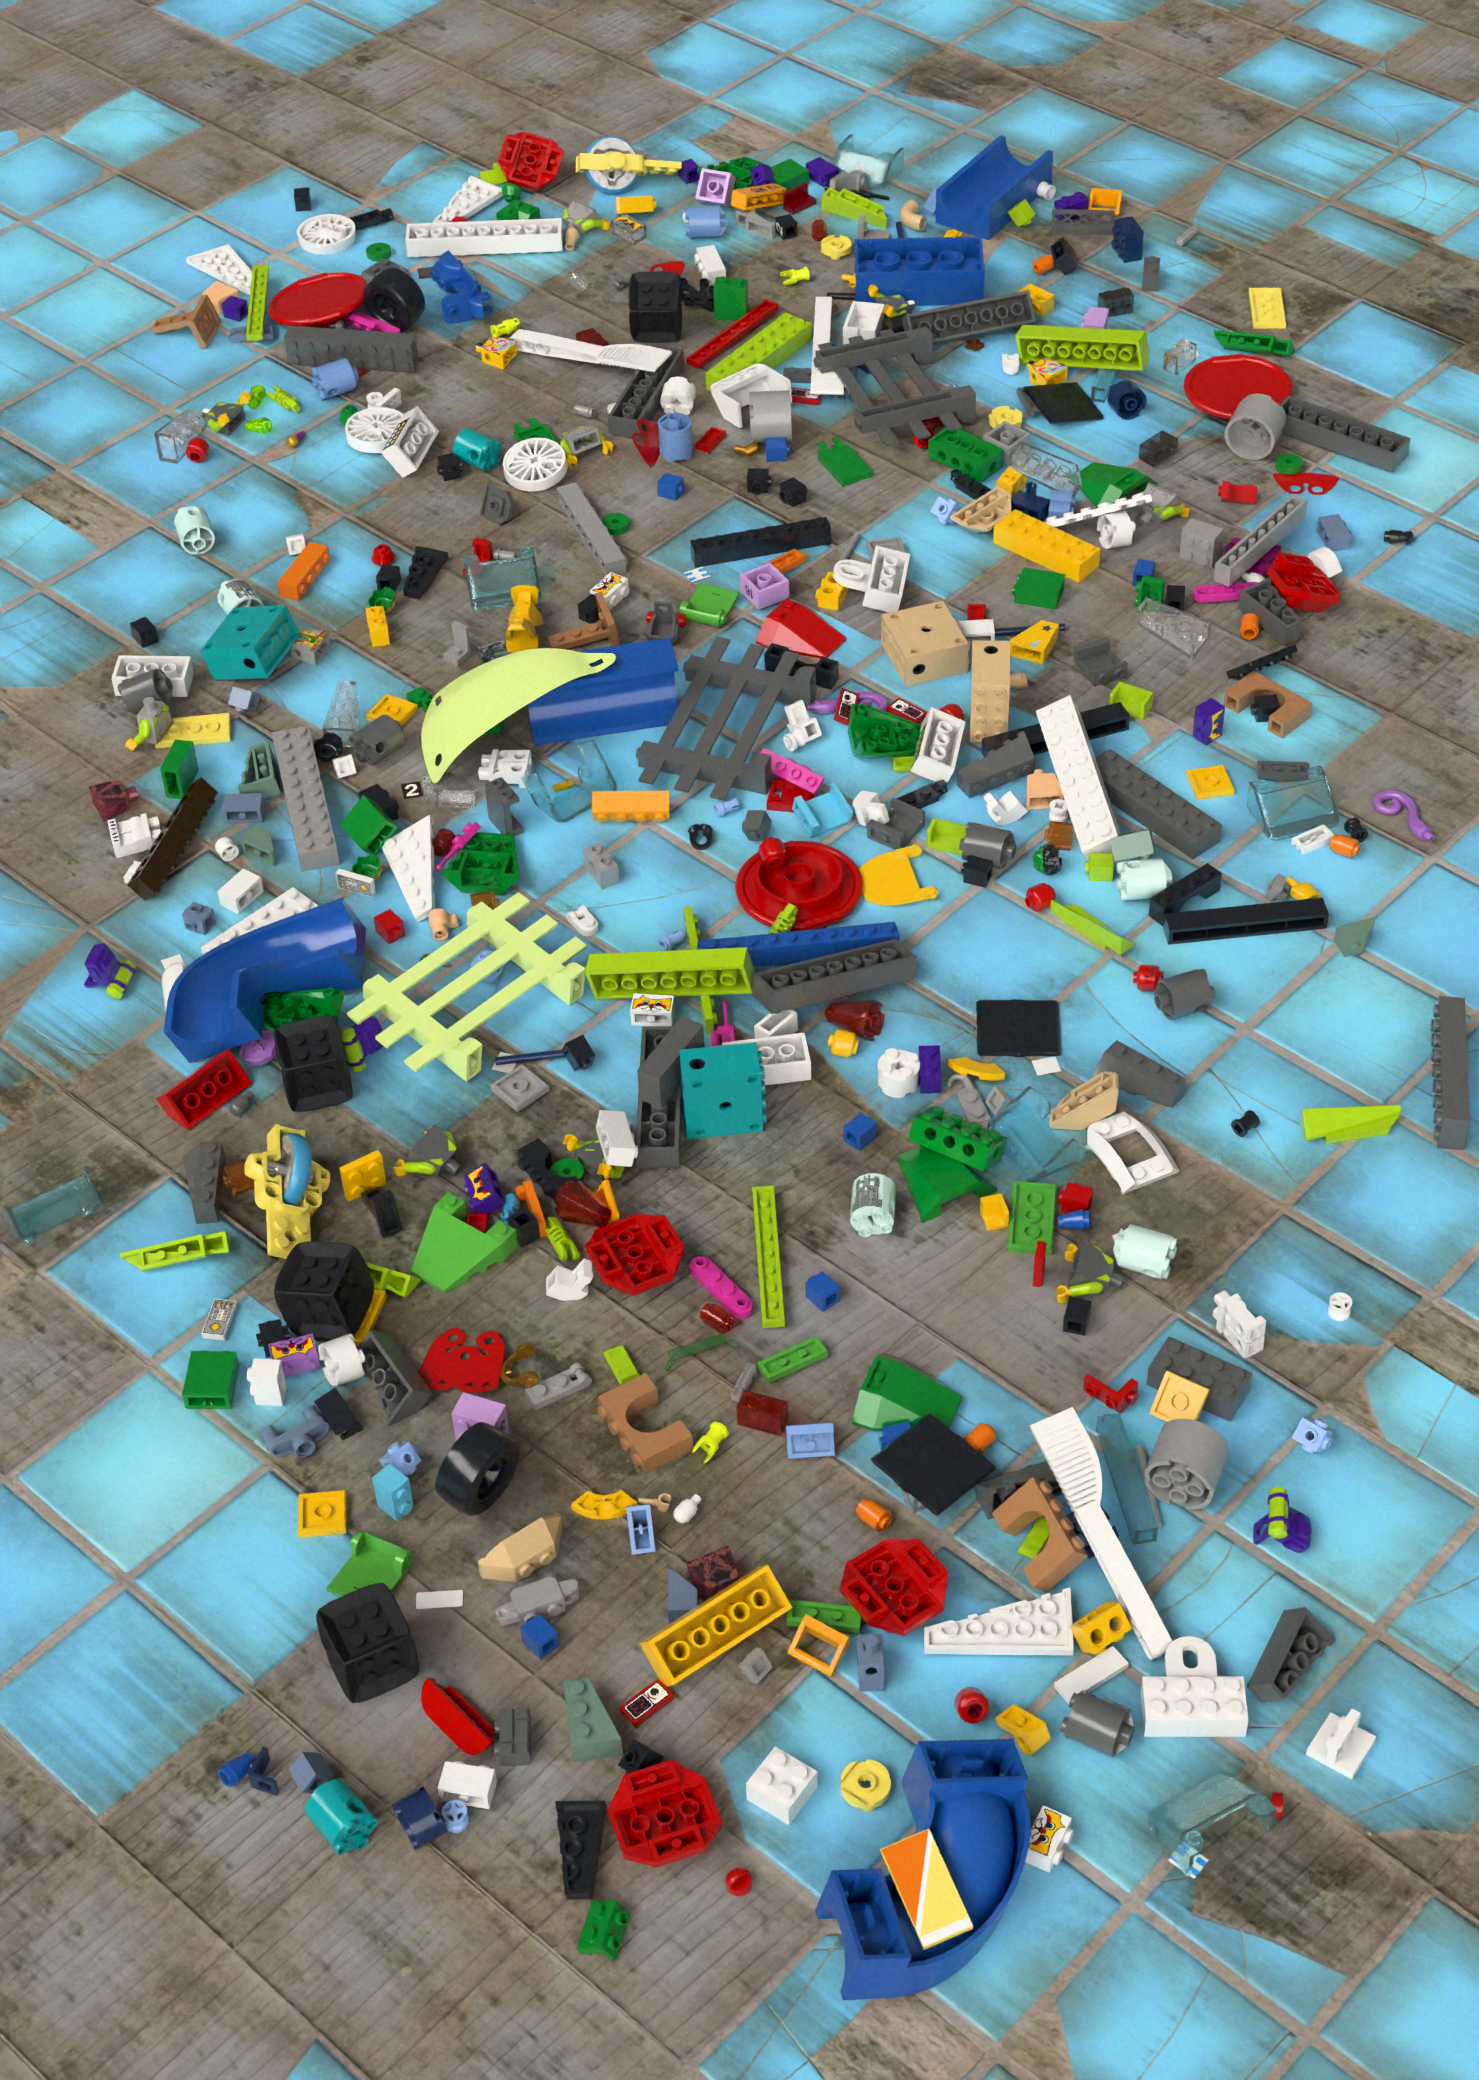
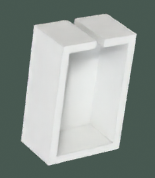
M853 301L843 326V344H849V338L860 335L864 340L879 337V331L882 329V320L885 319V313H883L885 304Z

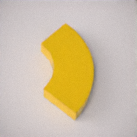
M968 1057L948 1059V1067L961 1075L979 1076V1080L988 1081L1005 1079V1072L995 1063H979Z
M622 1489L608 1495L594 1494L587 1490L571 1504V1509L588 1518L606 1520L627 1515L626 1506L638 1505V1502Z

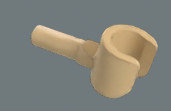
M667 1493L659 1495L658 1499L638 1498V1503H650V1505L657 1506V1509L661 1512H666L669 1509L668 1503L671 1502V1496Z

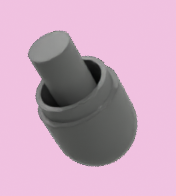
M248 1091L245 1095L237 1096L230 1103L229 1110L234 1116L243 1115L250 1108V1101L255 1097L254 1094Z

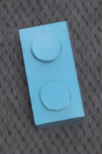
M389 1463L372 1477L378 1507L395 1521H398L402 1516L407 1515L411 1511L414 1504L410 1482L405 1475Z

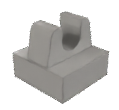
M1278 873L1267 884L1264 897L1269 901L1273 898L1283 901L1288 896L1286 892L1289 890V886L1284 883L1285 877Z
M994 1086L985 1100L987 1106L996 1116H1002L1004 1111L1010 1110L1014 1104L1001 1086Z
M755 1647L738 1666L751 1683L758 1684L772 1669V1665L763 1649Z

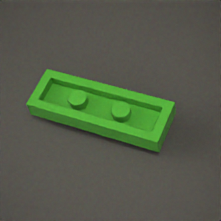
M816 1335L757 1362V1369L769 1384L828 1357V1350Z
M791 1599L789 1601L792 1608L787 1613V1626L799 1627L805 1614L836 1631L860 1634L862 1617L853 1606Z

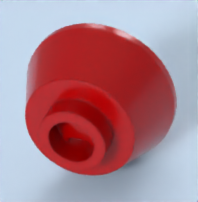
M927 425L925 427L929 431L930 437L917 439L913 434L914 443L922 449L929 448V439L935 436L933 429Z
M379 544L374 548L371 560L380 567L382 564L391 565L395 560V554L389 546Z

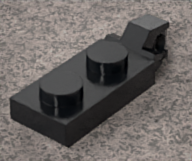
M391 208L382 211L377 209L350 217L355 224L356 230H362L365 227L378 225L379 223L394 219Z
M954 469L950 472V480L955 484V488L974 500L991 491L990 488L971 476L962 474L960 470Z
M944 780L936 781L934 784L931 783L896 799L921 809L939 801V797L947 793L948 783Z

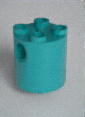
M465 428L455 439L453 453L456 458L460 457L462 462L482 471H488L492 467L496 468L499 465L502 443L472 428Z
M334 1779L318 1786L313 1791L304 1809L305 1815L337 1855H342L355 1848L357 1850L363 1849L369 1843L368 1837L379 1822L344 1779Z

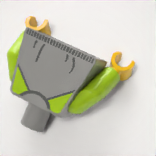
M575 199L568 208L564 209L562 220L566 227L563 229V233L568 228H576L580 235L585 234L594 227H601L603 230L610 229V222H607V219L602 218L601 220L594 208Z
M579 426L561 434L560 446L565 452L569 469H571V464H575L578 467L577 458L572 455L599 444L603 445L602 452L606 455L608 450L611 452L613 450L612 442L606 441V438L599 432L597 427Z
M1149 483L1145 491L1138 493H1144V496L1151 494L1152 498L1151 502L1137 506L1141 515L1138 521L1144 526L1150 520L1161 523L1174 515L1189 516L1191 508H1185V504L1179 506L1177 495Z
M153 697L143 699L144 706L137 714L139 733L134 739L130 737L125 747L133 751L142 742L156 745L174 723L169 712V706L164 702L154 701Z

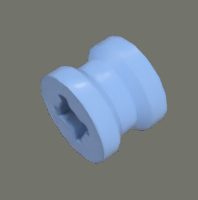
M448 1801L442 1808L443 1823L449 1832H462L469 1824L467 1807L462 1801Z

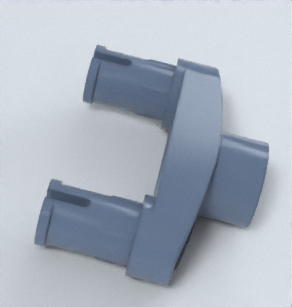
M314 1405L309 1406L312 1412L307 1407L303 1409L302 1414L307 1419V1423L293 1428L278 1436L272 1425H267L270 1432L265 1427L261 1429L260 1434L266 1441V1448L273 1457H282L295 1452L299 1457H307L314 1452L316 1448L315 1442L324 1437L329 1431L328 1422L324 1417L320 1416Z

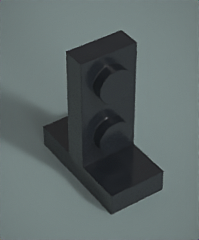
M381 1186L360 1193L362 1201L375 1217L382 1237L403 1230L395 1198L391 1190L384 1191Z

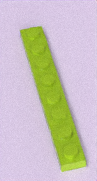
M256 265L252 269L246 329L247 341L257 342L263 340L269 265Z
M691 906L683 907L689 949L697 950L698 940L701 939L700 929L695 927L698 926L697 914H693ZM699 995L706 1034L714 1031V1024H717V1014L712 1012L715 1009L713 997L709 998L710 995Z
M774 1186L752 1187L762 1328L785 1327Z

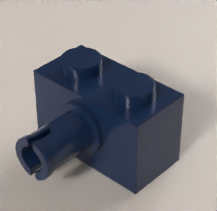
M1028 482L1026 484V492L1018 491L1011 499V512L1016 509L1043 522L1049 514L1050 499L1036 496L1037 484L1034 483L1033 485V482Z

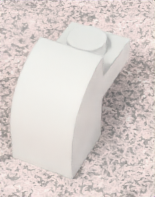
M1320 547L1306 556L1328 578L1342 572L1336 555L1327 547Z
M798 700L784 707L789 720L787 727L790 733L797 728L800 729L806 737V742L822 735L817 719L808 716L803 700Z
M861 791L853 800V808L859 824L867 826L871 819L886 824L890 820L885 804L880 803L878 793Z
M1011 791L999 801L990 792L984 796L988 803L986 805L988 808L987 812L998 825L1004 826L1016 822L1028 812Z
M583 1259L573 1271L556 1266L546 1278V1295L562 1301L579 1300L587 1296L588 1284L593 1278L592 1261Z

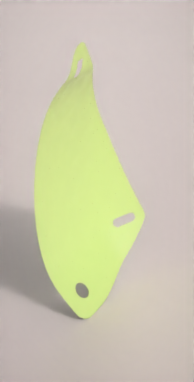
M557 648L529 649L491 660L449 683L433 697L422 725V750L432 782L437 783L453 760L468 745L496 724L560 685L578 677L602 671L615 661L616 656L612 653H582ZM600 659H602L604 662L595 667H591L589 665L590 663H593ZM440 696L442 701L437 706L435 700ZM438 754H441L442 761L439 766H436V757Z

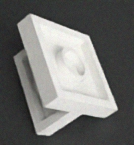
M1351 1709L1347 1716L1342 1715V1717L1330 1712L1307 1748L1306 1755L1353 1779L1373 1747L1376 1736L1358 1727L1360 1712Z

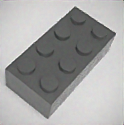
M1168 1337L1148 1367L1146 1385L1159 1390L1165 1372H1173L1209 1388L1210 1392L1202 1410L1231 1422L1251 1389L1253 1373L1172 1337Z

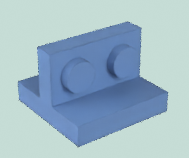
M833 1422L786 1425L788 1459L835 1456Z

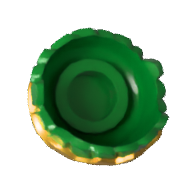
M384 587L381 591L374 590L372 596L368 599L369 608L383 606L385 614L391 612L396 603L394 590Z
M373 853L366 857H358L357 863H354L351 872L374 878L375 882L381 875L382 861L380 857Z

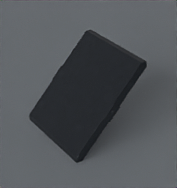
M1077 382L1024 387V391L1050 424L1104 419L1102 413Z
M1011 999L979 1000L976 1002L977 1054L979 1056L1025 1057L1061 1055L1059 1005L1056 1000Z
M927 1414L871 1458L872 1463L894 1480L900 1488L912 1495L937 1516L996 1470L990 1461L932 1414Z

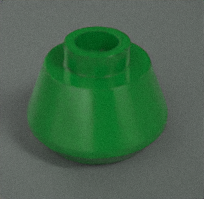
M507 183L501 188L503 198L508 203L515 199L518 200L522 194L521 188L516 184Z
M346 405L341 410L339 421L346 425L347 420L353 414L359 412L358 409L353 405Z

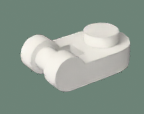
M1002 354L1003 371L1008 375H1014L1019 371V354Z
M585 905L578 907L574 912L566 913L568 922L583 936H593L598 933V921L588 912Z

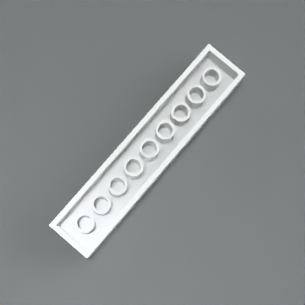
M562 218L407 224L405 240L407 257L441 256L446 251H450L452 255L459 256L563 251Z
M1071 695L1037 710L1036 714L1081 851L1089 861V853L1113 854L1110 838L1120 836L1121 832L1079 708Z

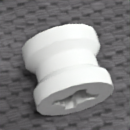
M1043 181L1037 187L1036 193L1046 200H1051L1055 195L1056 188Z
M379 392L369 393L366 396L368 408L375 407V403L382 399L383 395Z
M798 728L793 730L791 734L787 733L783 736L784 744L791 752L797 750L798 747L806 745V737Z
M1055 799L1051 801L1049 819L1054 823H1064L1067 821L1068 808L1065 800Z
M220 838L215 844V850L224 861H232L238 856L239 849L231 838Z
M1342 1292L1333 1294L1330 1297L1328 1307L1330 1318L1336 1321L1347 1320L1351 1314V1297Z

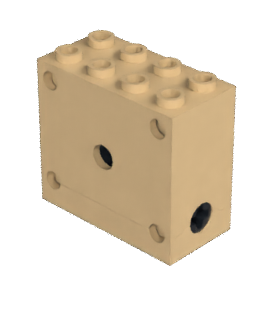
M944 601L881 614V644L906 687L968 673V665H970L969 650H971L970 641L966 640L962 628H959L956 618H953L950 608L945 605Z
M972 640L970 742H982V738L1008 732L1010 641Z

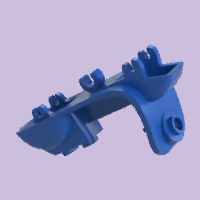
M450 251L444 252L433 265L431 272L432 280L436 281L440 289L442 288L444 292L457 293L446 295L442 299L444 321L449 324L471 321L476 318L484 320V314L491 313L492 308L489 305L483 306L482 301L490 299L491 295H488V292H480L481 285H478V282L466 271L461 260H457Z

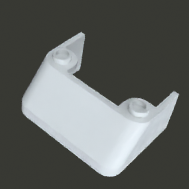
M754 364L711 385V394L723 418L738 428L743 427L741 408L749 404V392L790 390V401L792 404L791 380L764 364Z

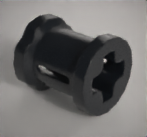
M1350 818L1345 822L1344 830L1350 833L1351 838L1357 839L1359 843L1363 842L1368 836V831L1362 828L1358 818Z
M1248 1110L1243 1117L1233 1120L1231 1127L1236 1135L1244 1137L1250 1129L1258 1127L1260 1120L1255 1112Z

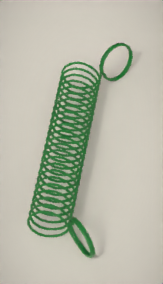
M732 1339L729 1340V1341H735V1342L738 1344V1347H739V1343H738L736 1340H732ZM699 1340V1343L697 1341V1345L694 1342L697 1353L702 1352L700 1350V1346L702 1349V1345L704 1347L703 1351H707V1349H705L704 1343H706L705 1345L707 1348V1344L709 1346V1342H711V1340H709L707 1343L706 1341H704L702 1344ZM728 1341L727 1344H728L731 1348H738V1347H732V1346L729 1344V1341ZM689 1344V1345H690V1348H691V1351H692V1354H691V1355H693V1354H695V1353H693L692 1346H691V1344ZM674 1354L675 1359L673 1357V1360L671 1355H669L670 1359L665 1366V1370H669L672 1361L677 1359L676 1354Z

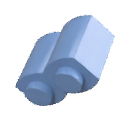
M1052 490L1048 518L1056 516L1059 519L1063 518L1065 513L1074 512L1076 497L1073 496V491Z

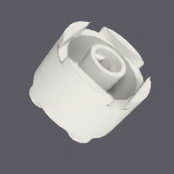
M672 377L668 382H665L660 403L666 414H690L696 396V387L693 383L687 382L688 379Z
M1126 511L1111 512L1099 516L1097 531L1101 533V537H1098L1101 545L1105 549H1112L1132 544L1135 523L1130 520Z
M894 1048L887 1049L878 1061V1086L881 1087L882 1092L890 1097L902 1098L905 1097V1094L910 1092L913 1094L917 1091L920 1083V1063L917 1054Z
M352 1334L335 1338L318 1346L319 1360H324L325 1364L322 1370L332 1386H340L365 1375L362 1367L365 1357L361 1349L357 1350Z

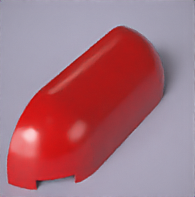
M426 1678L421 1690V1702L426 1715L464 1753L477 1755L486 1751L495 1740L493 1735L495 1728L453 1686L449 1685L446 1688L435 1683V1678Z

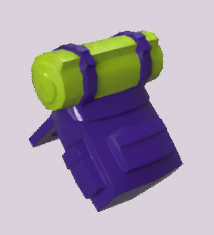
M105 943L96 944L91 949L84 964L89 972L84 986L85 988L105 987L106 993L111 998L121 999L122 995L127 991L131 978L136 973L135 969L137 966L132 961L126 959L119 962Z
M373 1015L359 1025L355 1023L352 1027L340 1030L347 1063L352 1072L364 1070L367 1066L365 1057L383 1047L375 1039V1036L380 1034L383 1029L378 1019Z
M1283 1487L1271 1488L1267 1498L1269 1513L1254 1524L1253 1543L1258 1545L1266 1538L1272 1537L1283 1544L1285 1548L1296 1553L1306 1551L1310 1547L1312 1536L1310 1518L1289 1506L1287 1490ZM1264 1524H1267V1527L1264 1529V1532L1261 1535H1259L1261 1527Z

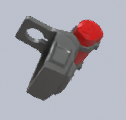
M655 601V611H649L646 616V638L648 641L670 638L672 645H674L675 641L678 640L679 628H684L687 624V617L684 613H674L671 602ZM665 606L668 608V610H666V612H662V610L659 609V607Z

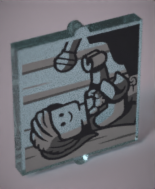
M505 640L476 646L483 664L511 654V652H507Z

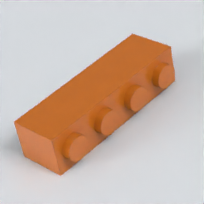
M312 542L306 545L277 582L280 597L296 601L300 600L318 575L322 573L324 567L329 564L331 555L329 554L328 546Z

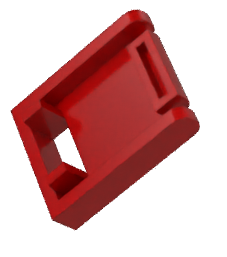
M773 778L766 803L767 810L794 813L792 810L794 798L802 796L804 801L816 798V794H812L784 779ZM775 792H782L780 799L779 795L775 794Z

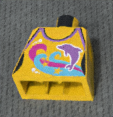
M490 337L485 344L477 343L476 352L481 353L483 363L504 370L517 355L516 339Z
M1043 358L1037 363L1031 360L1027 364L1029 380L1034 385L1059 384L1067 381L1068 366L1049 358Z

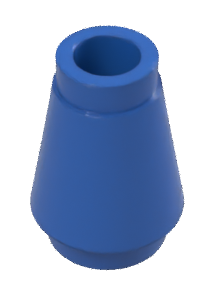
M1080 1209L1058 1215L1059 1228L1076 1230L1091 1228L1090 1211Z
M247 1752L222 1764L221 1769L218 1770L221 1781L227 1787L238 1785L249 1772L250 1764L255 1758L251 1752Z

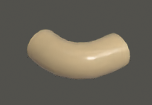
M908 200L900 210L901 222L910 229L922 232L925 228L926 217L916 214L919 211V205L914 200Z

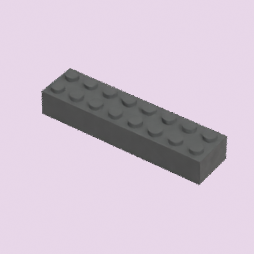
M1029 290L909 313L902 318L904 331L927 327L932 333V346L1020 329L1022 325H1033L1036 322Z
M289 326L284 335L289 365L320 366L346 358L350 365L355 366L356 369L414 373L419 362L415 334Z
M652 344L651 347L672 351V355L655 372L642 369L635 371L607 417L609 434L632 438L635 432L643 435L637 427V420L641 418L651 421L661 405L660 399L665 382H668L672 377H678L684 367L683 349ZM642 422L640 423V428L645 432L647 426Z
M1289 395L1279 404V406L1283 407L1286 414V424L1281 433L1293 438L1301 439L1310 444H1315L1324 449H1329L1338 454L1393 472L1408 456L1411 440L1409 437Z
M1109 749L1096 757L1110 803L1146 828H1151L1153 833L1191 859H1195L1220 842L1221 823L1113 750Z
M897 939L753 973L752 996L771 1014H778L785 1010L798 1009L801 1006L814 1005L821 1001L834 1000L837 997L849 996L857 992L870 991L873 988L886 987L889 984L913 979L916 972V956Z
M1439 996L1438 1004H1434L1433 1017L1435 1019H1431L1430 1031L1434 1032L1431 1035V1046L1434 1047L1431 1053V1061L1435 1062L1432 1065V1077H1435L1432 1082V1092L1436 1093V1095H1433L1432 1103L1433 1108H1436L1433 1113V1123L1437 1124V1126H1434L1433 1139H1437V1148L1464 1150L1470 1122L1465 998Z
M642 1026L640 1066L673 1026ZM681 1085L662 1108L640 1100L638 1091L636 1145L638 1146L637 1168L680 1167Z

